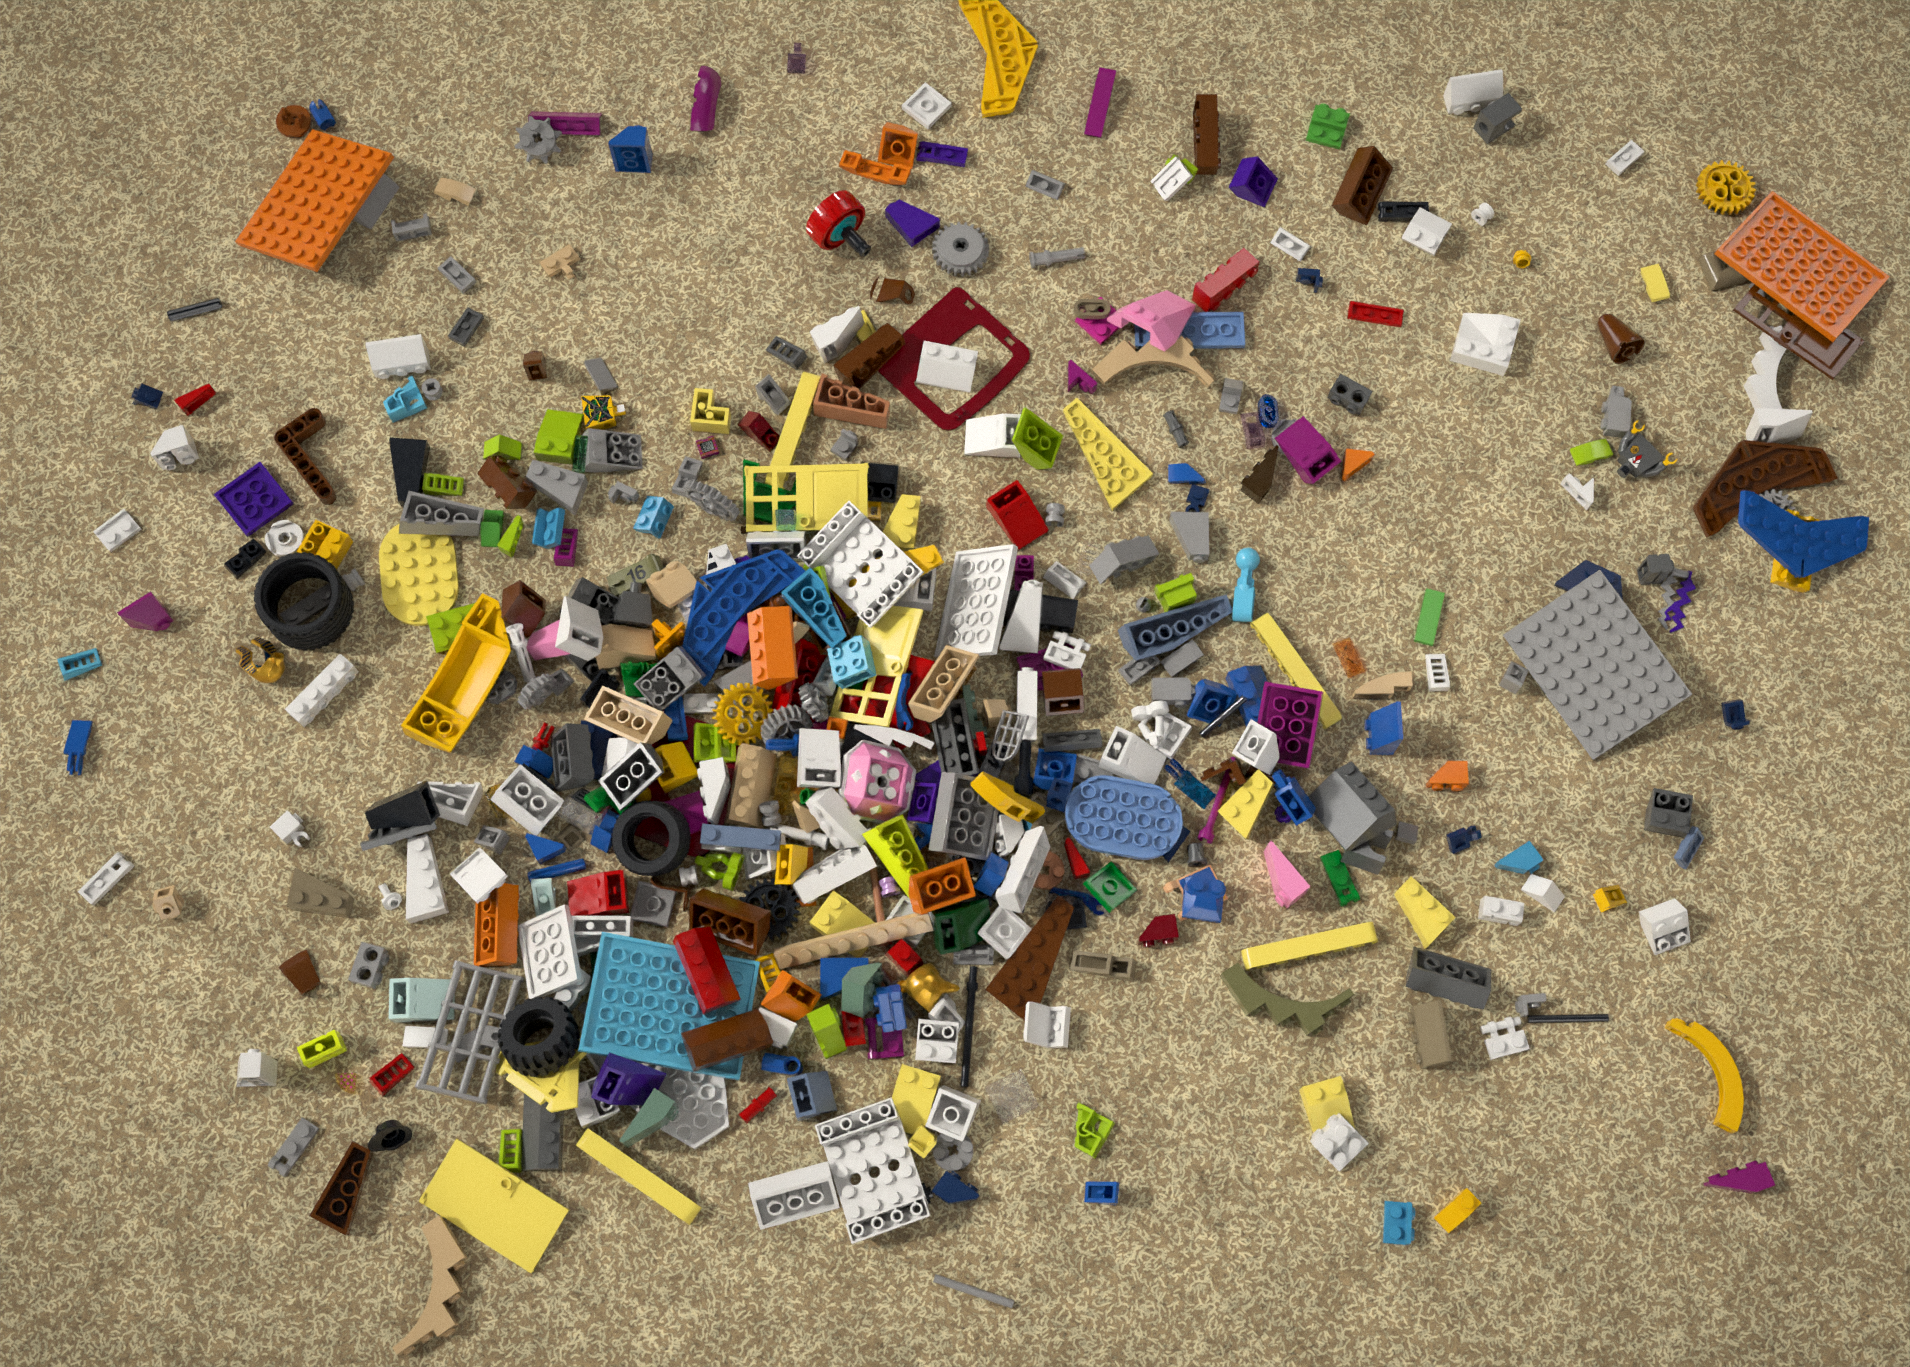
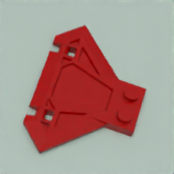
M910 655L906 673L911 670L913 674L911 675V685L906 695V705L913 720V727L911 730L906 731L907 723L904 722L903 728H900V730L924 737L933 731L927 721L914 718L908 703L935 661ZM877 675L872 692L891 694L895 677ZM868 680L863 683V691H865ZM844 695L840 712L858 714L860 708L858 702L863 697ZM870 698L865 715L884 718L888 701ZM894 708L889 727L898 729L896 710ZM894 739L892 740L900 750L907 747Z

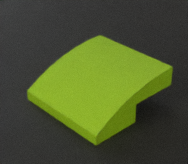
M694 724V762L723 757L725 763L736 762V741L732 744L729 743V739H722L724 734H718L717 732L720 727H714V724Z

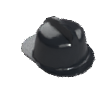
M387 1120L376 1127V1134L369 1140L368 1149L372 1152L396 1150L411 1140L412 1130L409 1127L403 1126L398 1120Z

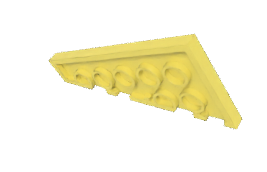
M1078 398L1063 409V413L1113 511L1153 477V473Z

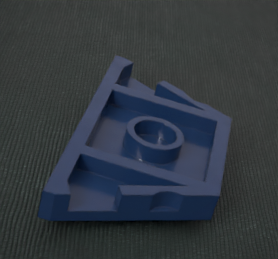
M1584 560L1554 584V586L1564 591H1569L1598 570H1601L1623 600L1621 575L1588 560Z

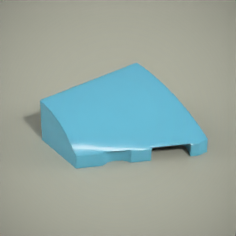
M413 376L407 378L409 382L403 388L398 387L393 395L383 401L387 414L393 423L427 409ZM414 399H418V400H419V401L415 402L414 404H412V405L410 406V402H411L412 400H414Z

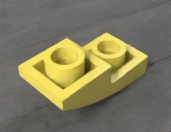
M1659 264L1641 268V275L1646 284V291L1651 302L1670 298L1667 283Z

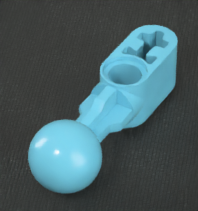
M1243 548L1236 555V564L1241 569V577L1237 579V586H1235L1233 621H1253L1255 587L1252 571L1260 563V556L1253 548Z

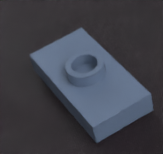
M1692 826L1689 833L1681 841L1679 849L1674 856L1677 864L1683 869L1689 866L1704 840V836L1698 827Z

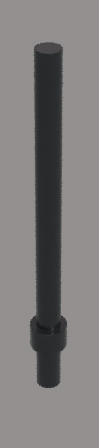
M970 966L969 982L966 983L968 996L960 1087L969 1086L976 991H978V967Z

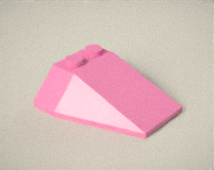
M1166 290L1118 309L1107 318V321L1119 328L1124 327L1129 322L1136 324L1150 332L1151 345L1165 352L1178 340L1196 305Z

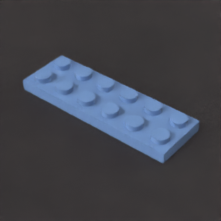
M1193 312L1180 336L1184 339L1187 337L1193 343L1192 347L1194 349L1245 348L1243 312ZM1134 324L1136 349H1141L1150 340V332Z

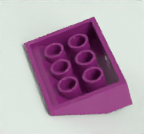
M1264 682L1257 723L1276 734L1279 751L1277 763L1310 768L1323 691Z

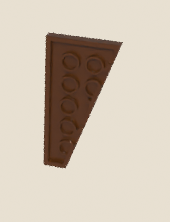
M1059 895L985 989L1024 1021L1027 1002L1041 1004L1074 907Z

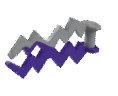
M1675 567L1661 584V587L1666 591L1661 596L1668 606L1658 611L1662 615L1658 620L1666 630L1668 629L1666 621L1671 620V618L1677 624V626L1669 631L1670 633L1684 627L1679 619L1686 618V616L1680 610V606L1692 602L1686 593L1696 589L1691 580L1692 571H1684ZM1673 576L1685 578V581L1680 582L1683 588L1676 590L1681 598L1676 602L1670 598L1676 594L1670 587L1671 584L1677 582ZM1673 611L1675 615L1670 618L1667 612Z

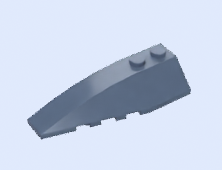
M1223 595L1124 624L1118 629V633L1124 649L1135 661L1171 651L1233 611L1227 595Z

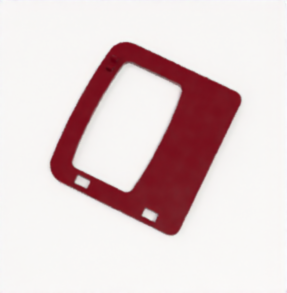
M955 287L902 334L906 344L878 372L936 426L942 430L950 431L958 428L966 420L970 419L999 394L1028 363L1030 353L1023 342L1018 340L984 307L971 298L965 290ZM969 301L975 307L970 310L964 303ZM977 325H981L1010 350L1013 357L971 399L951 414H946L914 384L917 379L924 341L951 346L966 332ZM1009 337L1015 343L1010 346L1004 339Z

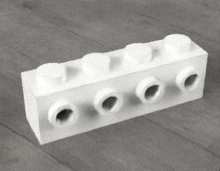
M339 654L285 710L305 727L314 720L321 710L327 707L333 697L337 696L348 682H351L356 677L358 670L344 656Z

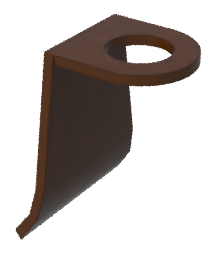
M878 278L874 281L871 287L870 300L875 290ZM884 278L876 302L900 298L905 304H912L915 292L913 287L905 280ZM906 290H909L911 293L909 300L905 296Z
M652 876L650 882L655 887L685 892L683 912H686L691 888L661 882L657 876Z
M307 950L299 952L279 966L281 972L296 987L301 996L321 984Z

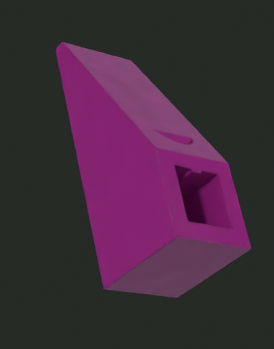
M1757 1160L1746 1163V1168L1739 1170V1167L1726 1170L1728 1175L1723 1177L1720 1176V1173L1709 1176V1181L1703 1183L1707 1187L1750 1194L1775 1186L1766 1162L1758 1164Z

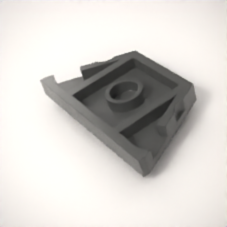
M434 821L431 825L374 829L368 834L369 840L362 841L360 846L362 851L385 844L392 845L398 840L404 838L411 839L417 834L437 829Z

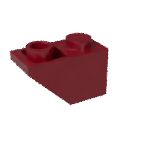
M748 411L737 424L747 436L769 452L778 444L780 436L760 413Z
M1175 914L1155 916L1139 937L1138 945L1143 943V948L1155 946L1154 940H1157L1158 943L1162 942L1163 945L1174 944V941H1177L1179 938Z

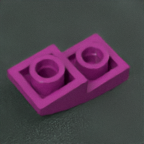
M1034 555L1016 556L1015 590L1020 591L1024 581L1034 580Z

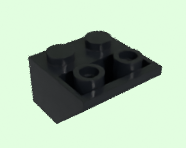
M862 461L861 464L868 463L869 465L868 500L896 503L900 464Z

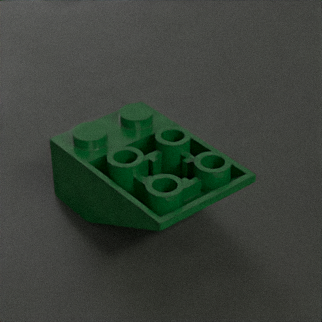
M988 898L930 911L935 948L941 955L961 951L984 940L978 934V931L990 917Z

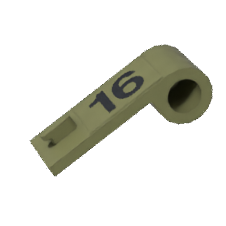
M649 554L644 557L645 559L607 576L611 593L617 597L623 591H630L631 582H639L642 585L647 583L646 580L653 573L664 569L660 556Z

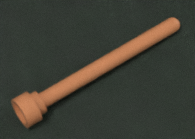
M871 854L873 860H874L875 863H876V857H875V855H874V854ZM877 867L870 870L876 918L877 922L885 921L878 882ZM892 941L878 944L877 946H888L892 944Z

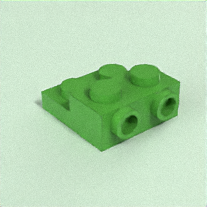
M1324 103L1315 105L1305 141L1340 150L1350 113H1347L1343 108L1331 109L1329 105Z

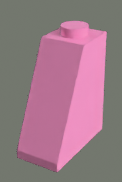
M560 620L532 633L526 647L534 660L570 654L555 647Z

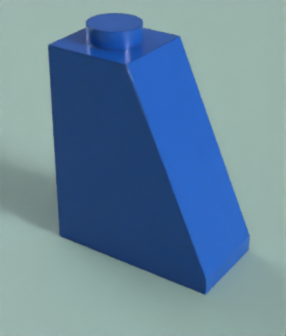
M820 958L821 1001H826L841 994L843 977L852 967L873 964L869 963V958Z

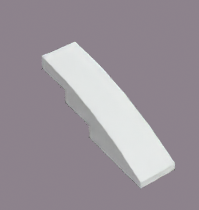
M857 724L854 726V729L888 746L893 739L909 748L913 741L929 749H932L934 742L896 728Z

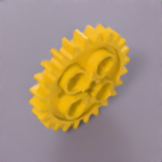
M1723 160L1719 164L1715 161L1712 165L1708 164L1697 178L1696 186L1698 189L1696 193H1701L1698 199H1704L1703 205L1709 204L1708 210L1712 207L1715 208L1714 213L1721 210L1722 215L1725 211L1731 215L1733 211L1736 214L1740 210L1744 211L1752 202L1755 196L1753 194L1756 191L1753 188L1756 183L1751 182L1753 176H1747L1749 170L1743 171V165L1738 168L1737 162L1731 165L1730 160L1726 164H1724Z
M738 682L737 687L731 684L730 690L724 688L725 695L718 694L721 700L720 702L714 701L718 707L712 709L713 712L717 713V715L712 717V719L717 720V723L713 726L720 727L717 733L724 734L722 739H729V743L734 744L736 741V745H741L742 742L749 744V741L756 743V738L763 739L761 736V725L764 724L763 719H767L768 713L774 711V709L768 708L772 701H766L769 695L762 694L763 689H757V686L753 684L750 686V683H744L743 685ZM744 696H747V703L743 705L742 699ZM729 708H732L733 713L729 717L727 712ZM755 711L758 712V718L756 720L753 719V714ZM743 723L744 728L742 732H739L738 727Z

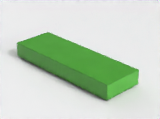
M1426 588L1414 642L1433 646L1445 593Z

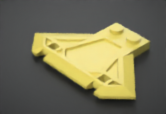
M542 1041L527 1043V1044H525V1045H526V1046L536 1045V1044L541 1043ZM578 1048L574 1049L576 1053L573 1058H569V1062L565 1066L559 1067L557 1072H549V1075L541 1076L540 1074L538 1077H530L529 1074L524 1076L515 1071L500 1051V1061L496 1064V1073L500 1076L508 1073L509 1075L506 1080L538 1104L542 1105L547 1101L549 1104L546 1109L551 1113L578 1108L580 1060L587 1053L578 1051Z

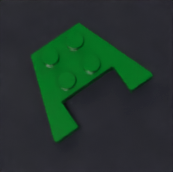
M744 459L743 508L744 516L746 517V477L744 468L745 466H760V463ZM758 473L754 474V496H772V486L756 482ZM796 478L791 491L778 488V495H796ZM796 501L778 502V524L783 523L796 506ZM754 502V519L772 524V502Z

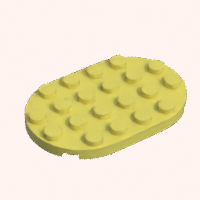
M399 524L393 527L384 537L379 550L381 588L384 604L388 611L402 623L412 626L428 625L426 616L451 610L458 598L459 582L454 542L450 535L399 534Z

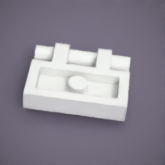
M1055 631L1053 638L1058 639L1059 642L1050 641L1043 660L1065 669H1081L1086 654L1081 653L1080 650L1089 651L1091 644L1084 642V639L1068 636L1066 632ZM1068 643L1070 645L1075 646V648L1073 650L1071 648L1064 646V644Z
M1511 1016L1506 1017L1503 1021L1487 1022V1025L1480 1026L1482 1034L1490 1032L1491 1038L1484 1040L1490 1060L1530 1049L1524 1030L1515 1031L1514 1026L1521 1024L1519 1016L1514 1018ZM1507 1028L1509 1034L1498 1036L1497 1030Z

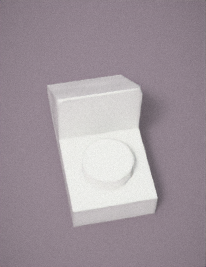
M1570 473L1564 477L1560 484L1586 510L1589 509L1594 502V478L1582 486L1579 479L1573 477Z

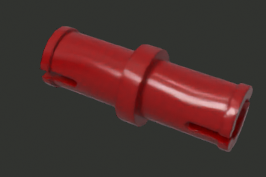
M768 1087L756 1099L753 1098L751 1100L752 1103L738 1115L748 1124L759 1112L762 1113L765 1110L764 1107L777 1097L776 1093Z

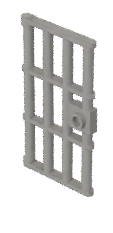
M454 961L452 967L454 971L445 999L441 1002L442 1009L432 1041L428 1043L429 1050L420 1079L416 1081L415 1088L487 1104V1094L496 1064L500 1061L499 1054L501 1051L497 1036L498 1030L501 1027L499 1026L498 1028L487 1024L489 1018L501 1020L502 1022L503 1019H506V1014L509 1011H513L521 982H524V978L461 961ZM462 969L474 971L464 1005L452 1003ZM482 973L494 976L484 1010L472 1008ZM501 978L513 980L503 1015L491 1012ZM450 1008L462 1011L451 1047L439 1044ZM469 1014L481 1015L471 1051L459 1049ZM480 1047L492 1048L491 1056L480 1054ZM437 1049L449 1052L439 1087L426 1085ZM460 1054L469 1058L459 1091L455 1092L447 1090V1085L456 1056ZM480 1059L489 1063L479 1096L476 1097L466 1093L476 1060Z

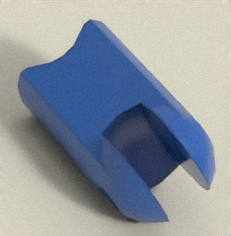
M318 100L320 109H317L315 102L311 101L309 109L320 129L325 131L327 128L333 127L336 123L324 101Z

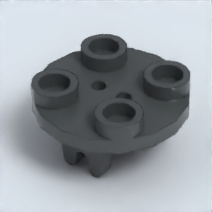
M503 668L485 701L498 705L509 699L517 689V680L514 674Z

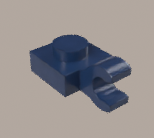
M1473 825L1468 827L1467 830L1463 827L1446 834L1449 850L1454 854L1469 848L1471 841L1482 838L1481 831L1477 830L1476 826Z

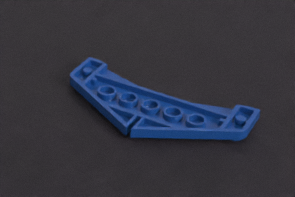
M1740 491L1739 526L1784 568L1788 569L1795 578L1806 577L1857 555L1867 548L1869 517L1855 516L1805 522L1754 492Z
M774 550L699 577L713 589L711 592L700 582L696 581L682 647L706 674L700 681L703 686H706L712 679L725 652L726 644L741 616L789 586L806 572L782 550Z

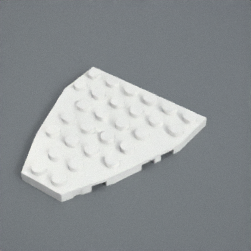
M587 1053V1057L599 1074L607 1056ZM640 1063L666 1073L659 1091L679 1105L678 1110L680 1112L673 1122L670 1120L666 1126L660 1128L662 1131L691 1148L697 1149L730 1127L724 1078ZM629 1105L637 1112H639V1110L642 1107L637 1105Z

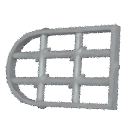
M1003 710L992 743V754L996 759L1009 761L1017 754L1029 715ZM1006 713H1008L1010 715L1006 726H1004L1003 722L1005 719ZM1017 715L1015 727H1010L1012 716ZM1021 716L1025 717L1022 728L1018 729ZM1001 728H1003L1004 734L1002 740L997 741ZM1012 730L1010 743H1005L1007 731ZM1016 731H1018V732H1020V734H1019L1017 743H1016V745H1015V744L1013 743V740H1014ZM996 744H999V749L996 755ZM1003 745L1007 746L1005 758H999ZM1011 747H1014L1013 753L1009 756Z

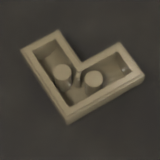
M1714 251L1704 254L1698 260L1711 291L1742 284L1747 280L1746 277L1732 267L1723 269L1719 257L1714 254Z

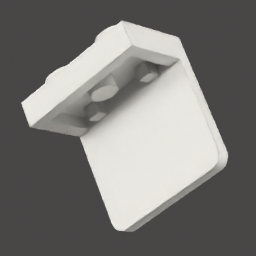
M1027 1002L1024 1041L1046 1048H1068L1071 1007H1049L1035 1002Z

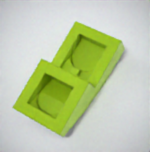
M1607 439L1588 442L1570 449L1576 466L1587 465L1595 460L1606 459L1613 455Z

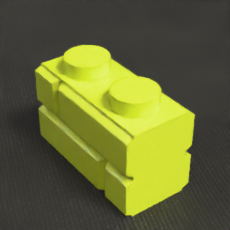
M332 1030L326 1035L298 1046L297 1050L304 1066L310 1069L346 1052L347 1048L341 1034L336 1030Z

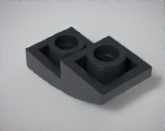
M253 538L240 547L239 553L225 562L224 567L238 579L265 555L266 550Z

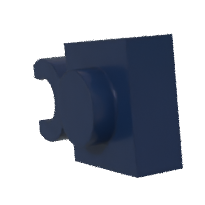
M1192 484L1186 502L1191 504L1186 507L1185 512H1189V510L1200 512L1198 506L1204 508L1210 489Z

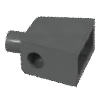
M631 582L630 591H623L620 594L613 624L649 628L652 625L651 598L649 594L641 593V583Z

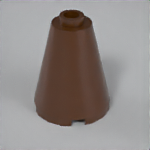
M1604 314L1599 318L1597 326L1609 356L1615 364L1631 360L1627 357L1634 353L1638 355L1644 348L1645 341L1643 337L1616 316Z

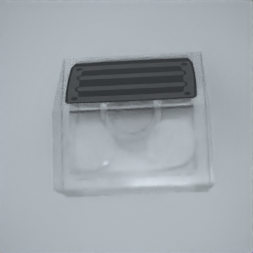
M585 786L579 787L566 797L556 815L592 836L595 825L599 826L608 809L611 810L613 807L609 805L596 813L584 800L585 795L592 790Z

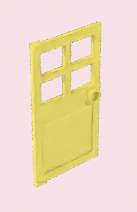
M868 463L745 466L746 532L821 530L848 501L868 518ZM796 472V495H778V473ZM772 473V496H754V474ZM796 501V524H778V502ZM754 502H772V525H754Z
M892 606L872 628L859 618L854 636L862 635L870 642L876 674L895 677L891 694L872 692L876 676L868 679L865 691L838 687L830 713L831 717L846 719L849 722L889 728L897 702L902 675L906 673L924 610ZM844 695L863 697L858 714L839 711ZM870 698L888 701L884 718L865 715Z

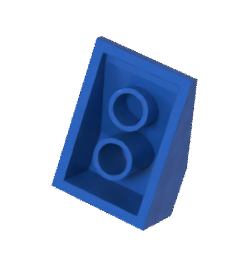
M1401 701L1376 710L1365 719L1364 727L1369 735V738H1366V749H1369L1370 755H1393L1402 742Z

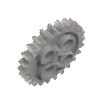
M687 480L682 489L686 497L690 498V501L695 502V505L700 506L705 512L718 516L722 520L724 518L726 521H735L740 513L739 508L736 507V504L732 503V500L727 499V496L722 495L716 488L708 484L704 485L701 481Z

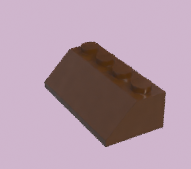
M1375 146L1357 149L1331 205L1339 215L1366 226L1393 170V167Z
M703 888L690 898L689 930L710 926L718 943L757 956L770 929V911Z
M758 1009L681 1033L693 1072L770 1048L773 1044L768 1025Z

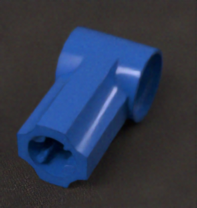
M764 1053L761 1063V1070L785 1074L791 1077L800 1075L803 1070L802 1063L794 1056L787 1057ZM797 1062V1069L790 1072L788 1070L789 1064Z

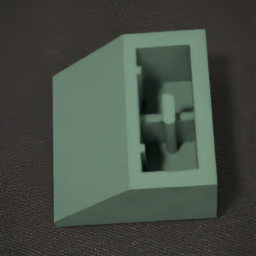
M878 962L852 967L842 979V1011L863 1018L868 1011L872 1010L874 1005L873 996L877 995L876 988L881 987L884 976L882 963Z

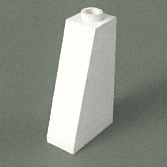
M1037 580L1023 582L1001 637L999 650L1038 652L1043 582H1038Z
M1024 667L1022 671L1017 672V712L1029 715L1022 740L1036 742L1037 671H1033V668ZM1021 716L1018 729L1022 728L1025 717ZM1016 731V741L1020 734L1018 731Z

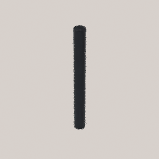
M1527 1015L1528 1023L1608 1022L1609 1015Z

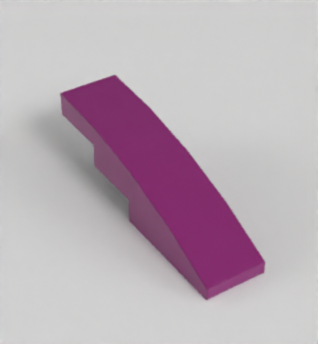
M1099 67L1084 135L1102 137L1116 70Z

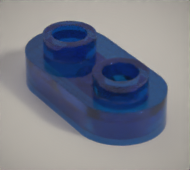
M1264 394L1257 403L1259 422L1266 428H1273L1279 421L1278 403L1272 395Z

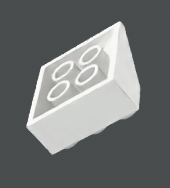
M1463 313L1450 361L1503 376L1509 365L1520 319L1500 314Z

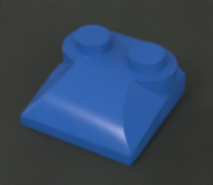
M1203 679L1195 686L1196 695L1187 716L1211 723L1234 702L1238 694L1226 685Z
M1039 748L1033 783L1038 788L1049 790L1054 778L1073 783L1077 754L1059 751L1044 752V749Z
M1197 876L1185 878L1182 918L1221 923L1223 897L1226 892L1224 883L1217 879Z

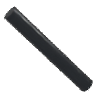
M1241 695L1199 732L1203 738L1209 735L1240 708L1247 699Z

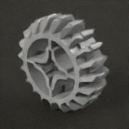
M788 704L784 708L781 705L779 710L774 709V713H768V718L763 719L764 724L761 725V736L765 745L768 739L793 740L794 734H799L800 728L810 729L813 726L809 714L802 707L799 708L796 704L792 707Z

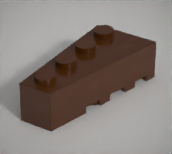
M351 1142L310 1213V1217L349 1236L373 1156L371 1150L357 1142Z

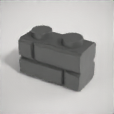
M1648 555L1637 569L1639 584H1661L1668 577V574L1674 570V562L1670 559V555Z

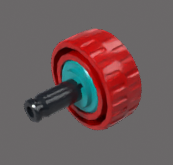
M841 190L831 194L810 215L806 224V232L821 249L833 250L846 241L855 252L859 253L860 257L867 256L871 251V246L856 232L865 218V208L849 191Z

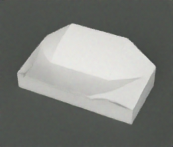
M946 993L929 1013L931 1020L959 1022V1031L965 1024V1021L957 1013L955 1002Z

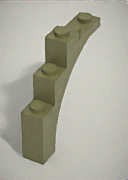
M1236 963L1220 975L1246 1016L1250 1014L1252 1016L1257 1015L1263 1011L1261 1008L1263 1006L1276 1026L1282 1024V1026L1287 1025L1293 1020V1016L1306 1036L1309 1034L1315 1036L1323 1030L1321 1026L1326 1023L1322 1016L1326 1019L1335 1013L1334 1008L1339 1005L1341 1008L1352 1002L1350 998L1354 995L1349 988L1333 999L1317 1002L1293 1001L1272 994L1259 986L1246 974L1239 963Z

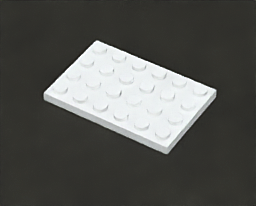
M1012 544L956 552L934 655L935 658L939 657L946 645L979 654V656L997 654L1018 551L1017 546Z

